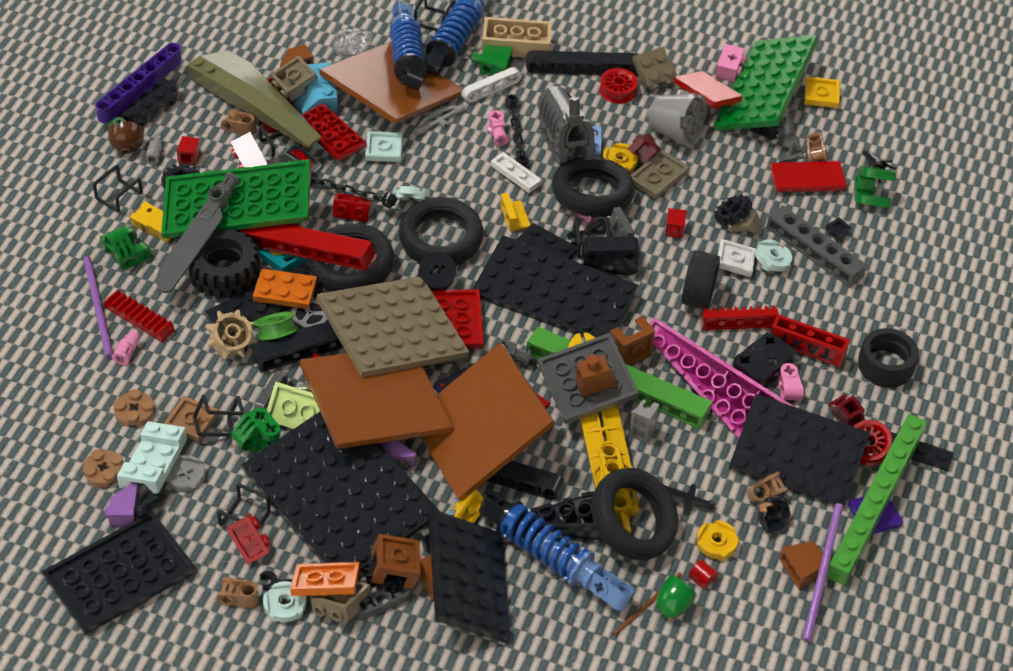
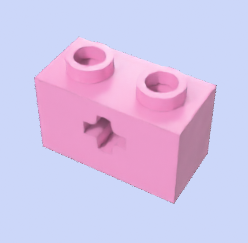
M725 44L717 64L715 78L735 83L737 76L742 71L741 65L744 66L746 56H744L745 49Z

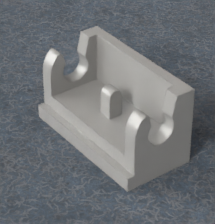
M642 400L636 410L633 409L629 436L647 444L656 429L660 404L654 402L651 408L645 409L643 406H645L646 400Z

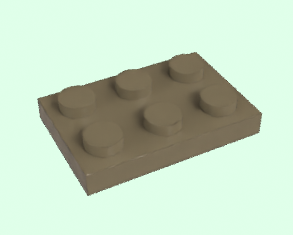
M661 150L631 176L635 187L652 198L657 199L689 172L690 167Z

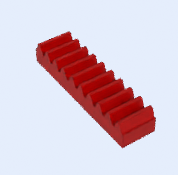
M119 289L104 301V308L161 343L175 332L171 320L168 322L166 317L161 318L159 313L156 315L155 311H150L147 306L144 308L142 303L138 304L137 300L133 301L131 296L127 297L125 293L121 294Z
M772 305L771 309L767 306L764 309L757 306L756 310L752 306H750L749 310L744 306L742 310H739L738 307H735L734 310L727 307L726 311L722 307H720L719 311L715 307L712 308V311L705 308L702 314L701 327L702 330L771 328L779 312L774 305Z

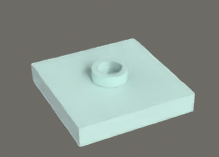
M367 131L365 161L401 162L402 133Z

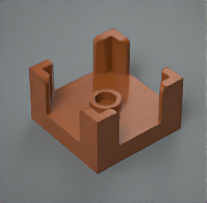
M643 316L635 319V322L642 331L627 337L618 327L610 330V334L618 346L624 363L629 366L652 356L655 330Z
M378 534L372 548V557H375L377 554V565L372 574V583L383 584L387 574L407 577L403 585L404 588L414 589L421 574L419 540Z

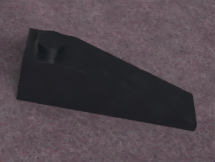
M594 491L581 493V496L570 499V497L564 498L563 502L553 505L548 503L530 509L531 512L537 514V519H545V526L552 524L554 532L561 530L563 536L587 540H603V537L600 536L596 529L597 527L592 516Z

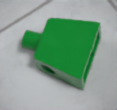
M486 45L482 54L473 52L471 62L480 64L479 72L487 76L495 75L509 69L512 61L513 47Z

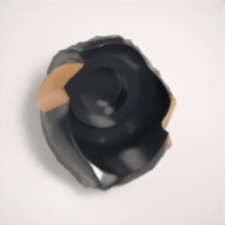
M780 495L771 496L759 505L758 519L766 533L779 532L787 526L786 521L791 517V512L785 498Z

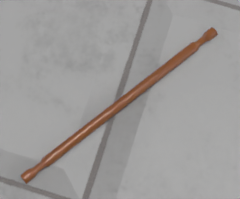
M679 572L676 577L680 578L682 573ZM659 591L612 634L616 636L620 630L624 629L656 600Z

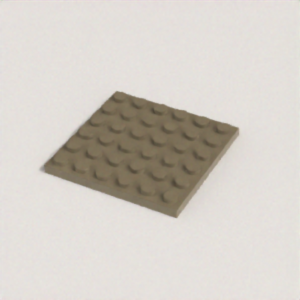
M420 277L317 294V302L361 378L467 358L469 355L467 347L428 285Z

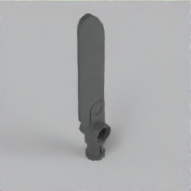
M231 172L226 173L223 182L208 191L209 198L160 266L157 273V286L160 292L170 293L174 290L223 219L221 210L229 206L232 190L240 183V179Z

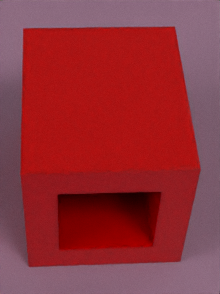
M181 137L177 148L179 164L196 166L201 152L200 138Z
M668 208L665 236L683 238L686 210Z

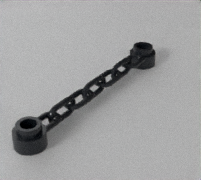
M509 94L505 98V108L512 113L510 122L511 127L515 129L513 140L514 144L518 146L515 161L528 169L529 159L521 147L523 136L518 130L521 127L520 119L516 117L519 100L516 95Z
M311 171L310 186L316 183L323 188L340 190L344 194L362 196L365 200L382 202V205L386 208H392L398 200L395 195L385 192L382 197L375 192L357 190L354 186L336 184L335 181L325 178L319 179L318 175ZM324 181L330 182V186H326ZM345 187L351 188V192H347ZM367 193L372 194L373 199L368 198Z

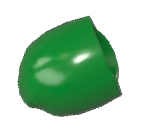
M670 575L659 590L656 606L663 614V617L669 619L676 618L687 612L694 603L697 593L686 582Z

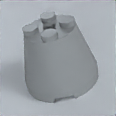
M694 93L656 95L652 107L647 110V118H649L651 129L681 145H695L705 127L702 123L704 113L707 112V103L702 95Z

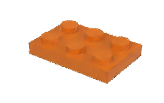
M261 268L253 293V301L309 309L317 284V276Z
M360 562L297 564L290 587L291 596L355 594L361 570Z

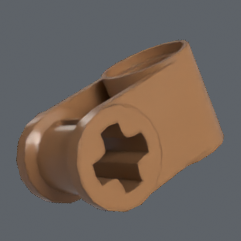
M230 109L227 112L226 119H223L221 122V127L227 132L245 135L249 132L252 135L256 133L255 117L251 113Z
M814 132L808 135L807 154L809 162L822 159L828 160L822 134Z
M777 471L750 486L747 490V498L753 503L762 502L768 497L788 490V487L784 486L779 476L780 472ZM756 488L761 490V498L755 495Z
M231 577L222 579V588L216 597L219 603L226 606L245 607L247 609L254 608L259 604V592L255 582Z

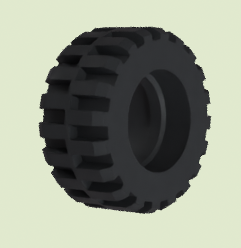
M227 228L215 230L188 268L192 285L199 292H205V295L209 297L215 296L216 299H221V297L230 299L232 296H237L244 291L250 290L251 286L257 283L260 275V256L257 244H255L251 237H247V234L239 233L238 230H227ZM220 260H232L237 262L234 265L228 267H216L211 265L214 262Z

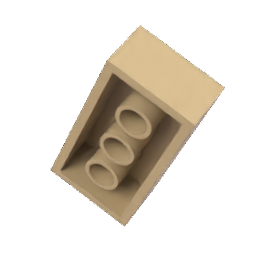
M485 17L482 53L486 45L513 47L512 57L526 58V54L529 51H550L552 22Z

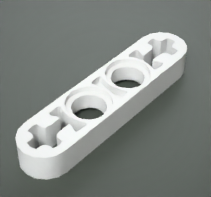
M511 67L468 85L463 89L461 95L468 103L474 102L518 83L522 74L515 67Z

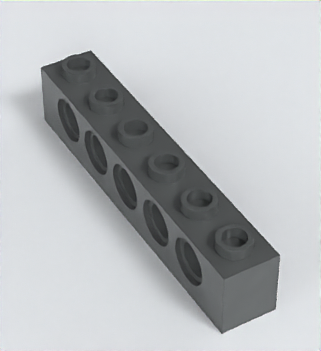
M784 205L768 216L766 226L768 230L847 287H852L864 277L867 264Z

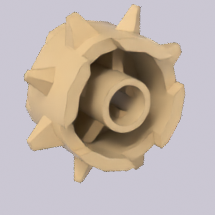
M236 310L234 314L232 312L223 314L218 311L216 323L206 324L205 326L210 331L208 347L213 346L222 355L223 359H226L227 356L238 354L244 358L246 346L257 342L251 336L254 322H249L244 316L241 317L240 310Z

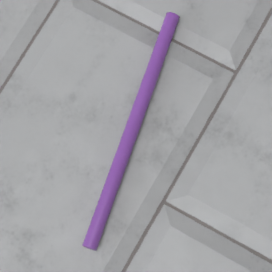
M87 256L83 259L105 357L110 359L113 352L92 261Z
M836 503L834 506L802 638L805 641H811L843 509V505Z

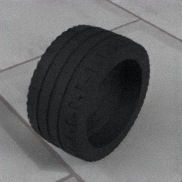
M693 251L684 282L682 304L700 309L709 308L718 276L720 256L704 251Z
M876 329L865 337L858 356L859 370L864 378L872 384L885 388L904 385L911 379L917 366L919 356L917 344L908 334L897 329ZM881 350L890 351L899 355L905 363L895 366L887 365L878 361L872 353Z

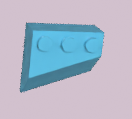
M331 62L308 64L316 73L318 79L305 86V93L294 100V104L301 114L321 104L327 106L333 113H337L335 84L319 74L320 69L331 65Z

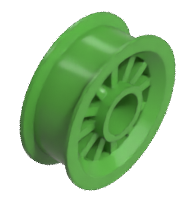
M279 312L254 321L253 324L257 326L259 332L257 339H276L296 332L298 326L294 324L293 320L295 313Z

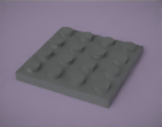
M610 333L537 359L540 370L565 424L639 397V392ZM592 354L596 356L605 355L617 386L581 397L575 381L577 363L586 360Z

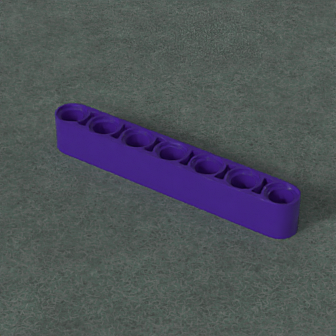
M178 43L167 44L97 101L95 107L98 121L109 123L182 62L180 45Z

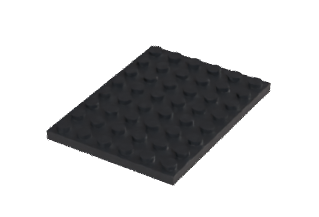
M318 412L241 464V469L262 493L270 497L271 504L322 563L360 562V573L367 568V561L373 562L372 548L378 534L408 539L429 524L428 513L432 509L440 511L379 443L337 449L321 412Z

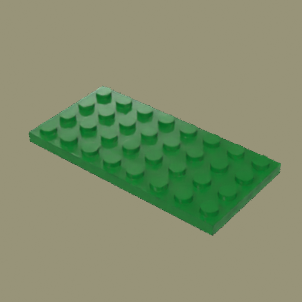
M817 35L755 41L742 67V71L732 87V90L742 95V101L735 103L733 106L725 105L722 107L713 125L715 131L779 126L819 41Z
M310 159L166 177L161 230L163 239L181 237L209 198L208 191L212 187L221 184L225 179V174L228 172L235 174L240 179V183L232 190L229 206L221 210L223 219L216 230H221V228L240 230L309 221Z

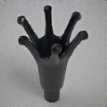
M867 149L862 153L873 168L885 169L888 167L894 170L897 169L896 166L887 164L892 163V160L881 159Z

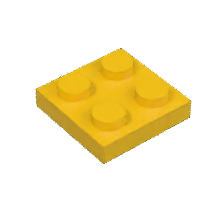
M806 76L804 104L838 108L840 80Z

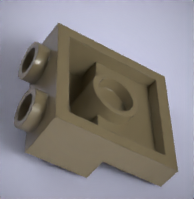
M664 47L632 57L643 89L650 88V90L660 87L659 84L664 83L668 85L674 82V77L677 76L673 62H669Z
M299 55L270 74L273 79L271 81L272 85L277 90L280 89V94L291 102L305 93V86L318 79L316 73Z
M358 581L355 594L313 595L311 597L313 612L319 617L323 615L332 617L336 622L341 620L349 622L360 611L359 603L371 592L370 584Z

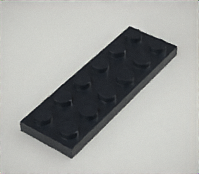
M304 265L288 271L290 273L311 275ZM318 283L316 284L313 297L323 293V288ZM254 287L206 310L205 316L211 324H215L218 319V311L223 314L230 312L234 314L236 310H240L241 317L244 316L249 322H254L261 317L284 312L292 307L253 301Z

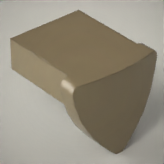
M757 212L746 215L745 219H740L739 223L731 226L734 232L749 230L753 234H762V224Z

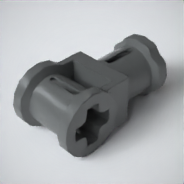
M505 339L497 340L494 343L495 347L501 342L515 362L525 364L527 367L529 366L532 350L517 349V344L510 343Z

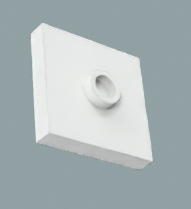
M721 239L717 253L721 257L719 268L751 277L756 249Z

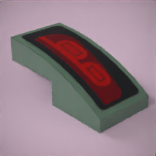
M295 143L283 152V158L288 159L290 162L310 159L311 171L318 173L323 168V165L312 154Z

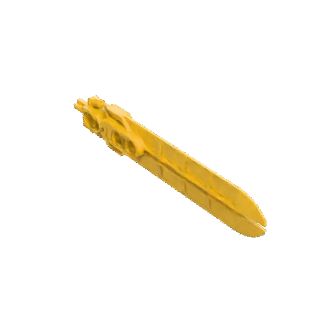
M580 333L571 339L568 348L582 343ZM584 333L585 342L595 338L589 333ZM618 405L600 411L603 427H601L598 413L580 419L592 472L594 490L599 482L607 474L611 473L609 471L633 468L630 463ZM603 432H605L606 442H604ZM622 488L615 495L614 508L620 524L628 533H631L629 519H631V516L638 515L639 500L636 498V491Z

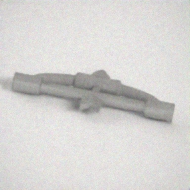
M461 104L459 106L438 108L434 111L432 109L427 110L426 112H429V114L425 115L419 122L417 129L414 130L415 135L423 134L427 129L438 123L444 128L445 125H449V122L445 119L465 111V106ZM453 110L442 117H438L443 112ZM436 118V120L424 126L425 122Z

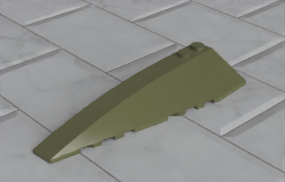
M227 50L200 55L187 65L193 82L246 113L253 114L258 120L308 149L322 139L319 133L252 63Z

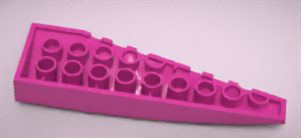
M654 317L649 323L655 330L654 345L701 397L712 401L711 409L738 439L755 394L793 406Z

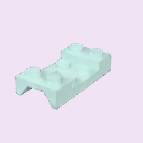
M148 421L140 434L141 442L131 460L124 462L117 475L119 488H124L130 481L145 484L153 493L158 494L187 441L186 427Z

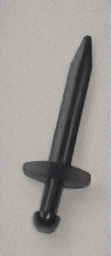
M691 484L687 492L665 485L673 499L683 502V513H687L692 504L706 508V511H712L715 507L713 500L710 499L708 501L695 496V484Z

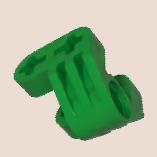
M861 165L854 183V201L890 208L892 198L873 195L876 179L896 181L897 172Z
M130 226L115 228L99 237L101 247L107 253H114L117 265L123 270L130 269L147 260L152 254L151 248L144 242L135 246L132 245L137 234Z
M256 408L244 414L231 432V437L242 450L254 453L262 451L281 436L279 424L264 408Z

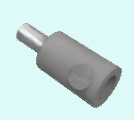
M155 134L154 140L149 142L145 157L146 162L149 164H157L162 149L160 134Z

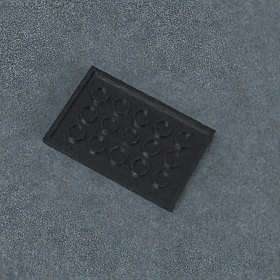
M755 394L729 464V469L760 480L779 471V476L784 486H787L789 490L832 505L839 503L844 508L870 432Z
M432 509L428 513L435 621L507 643L511 640L502 536L495 530Z
M151 511L145 516L136 519L41 571V573L83 634L86 635L197 572V569L159 518Z

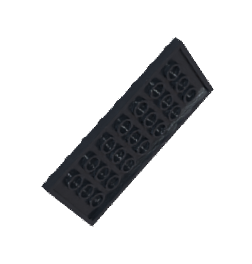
M502 235L472 289H479L480 299L570 333H580L581 337H584V333H589L597 338L610 333V330L620 327L639 290V285Z

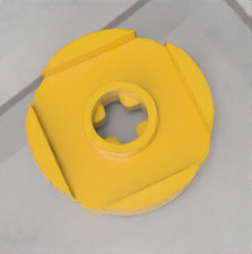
M616 143L613 144V147L609 148L608 146L603 152V158L620 164L629 173H632V170L638 164V156L628 150L630 145Z
M715 521L710 524L708 522L704 523L697 533V549L710 558L724 561L737 549L739 539L735 534L736 530L724 521ZM719 537L721 542H715L712 538L717 539Z

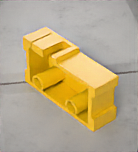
M144 201L141 207L129 216L131 225L140 230H143L145 227L147 234L151 233L167 243L171 241V238L163 239L161 235L163 211Z

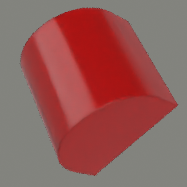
M699 560L690 570L689 578L705 589L718 578L719 573L705 561Z

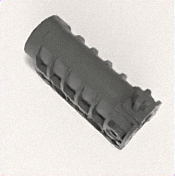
M552 86L545 89L537 101L540 130L558 164L567 162L568 147H577L584 160H594V129L585 120L580 110V98L571 96L565 88L560 86Z

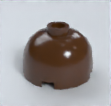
M123 121L120 122V125L115 126V123L109 126L108 140L111 146L120 151V153L130 154L141 147L144 138V128L140 129L139 124Z

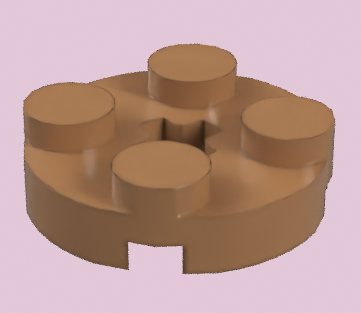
M132 389L130 392L123 394L113 404L116 420L126 427H129V425L143 426L154 415L152 398L138 389ZM133 407H137V408H138L137 411H135V410L130 411L131 408H133Z
M96 449L92 451L83 464V472L87 482L98 488L109 487V484L113 482L115 484L118 483L117 475L124 464L123 458L120 454L109 450ZM104 466L107 467V468H109V469H104V471H101V470H100V468H101V467H104Z

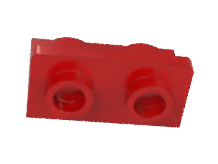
M337 193L333 199L332 216L367 222L373 201L365 200L362 196Z
M251 513L246 514L244 518L226 528L247 565L270 552V545H272L267 534L263 535L259 529L261 524L256 516L252 517Z

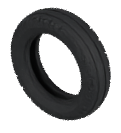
M583 157L567 160L566 163L561 164L557 168L552 179V190L557 201L569 211L587 217L611 216L613 209L616 207H621L622 211L625 210L631 203L635 191L634 181L630 173L620 164L601 157H594V160H584ZM592 177L611 183L617 191L609 195L593 196L577 191L569 183L578 178Z
M432 197L415 203L404 213L399 225V238L406 253L418 262H421L422 258L429 253L443 252L452 258L455 265H459L469 260L478 251L483 240V225L477 212L468 204L449 197ZM449 218L463 225L467 233L456 244L434 246L422 241L415 231L426 220Z
M347 223L330 228L326 232L371 241L377 257L366 271L341 273L330 269L326 262L308 259L311 275L317 276V283L332 292L382 283L392 270L394 251L387 236L377 228L361 223Z
M621 468L607 474L597 485L592 498V516L598 533L612 550L632 560H649L663 554L671 546L678 530V513L670 492L667 491V488L659 479L638 468ZM619 489H632L641 494L650 504L656 520V529L651 539H638L629 534L620 524L614 508L615 495Z

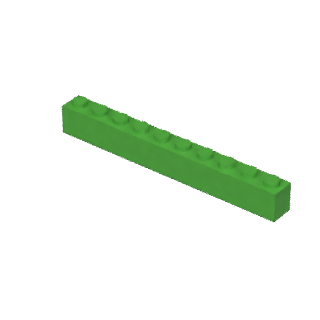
M537 327L527 341L526 351L532 350L531 356L540 359L567 349L571 340L554 334L547 329ZM626 365L639 392V397L633 399V401L640 403L642 400H646L645 406L649 408L656 402L660 404L658 412L699 430L702 428L710 415L712 401L640 371L635 367Z
M911 414L907 415L829 564L827 578L846 586L923 436L927 421Z

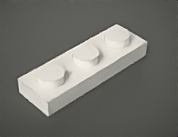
M504 152L491 160L493 168L528 193L542 184V179Z

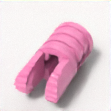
M130 331L119 341L112 355L115 363L119 365H127L139 340L140 334L138 331Z

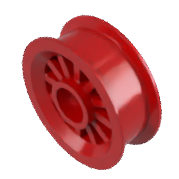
M613 68L602 74L599 91L605 100L615 104H624L636 97L638 79L634 73L622 68Z
M864 420L857 423L853 427L870 431L868 441L875 442L872 446L866 445L860 464L863 466L882 464L892 446L891 432L879 421Z

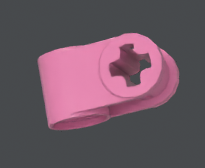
M786 363L782 365L780 369L781 375L777 379L780 397L785 401L802 400L804 390L798 369L795 365Z

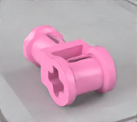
M493 110L488 114L489 123L487 124V130L494 137V144L504 146L509 142V136L506 135L504 130V114L501 111Z

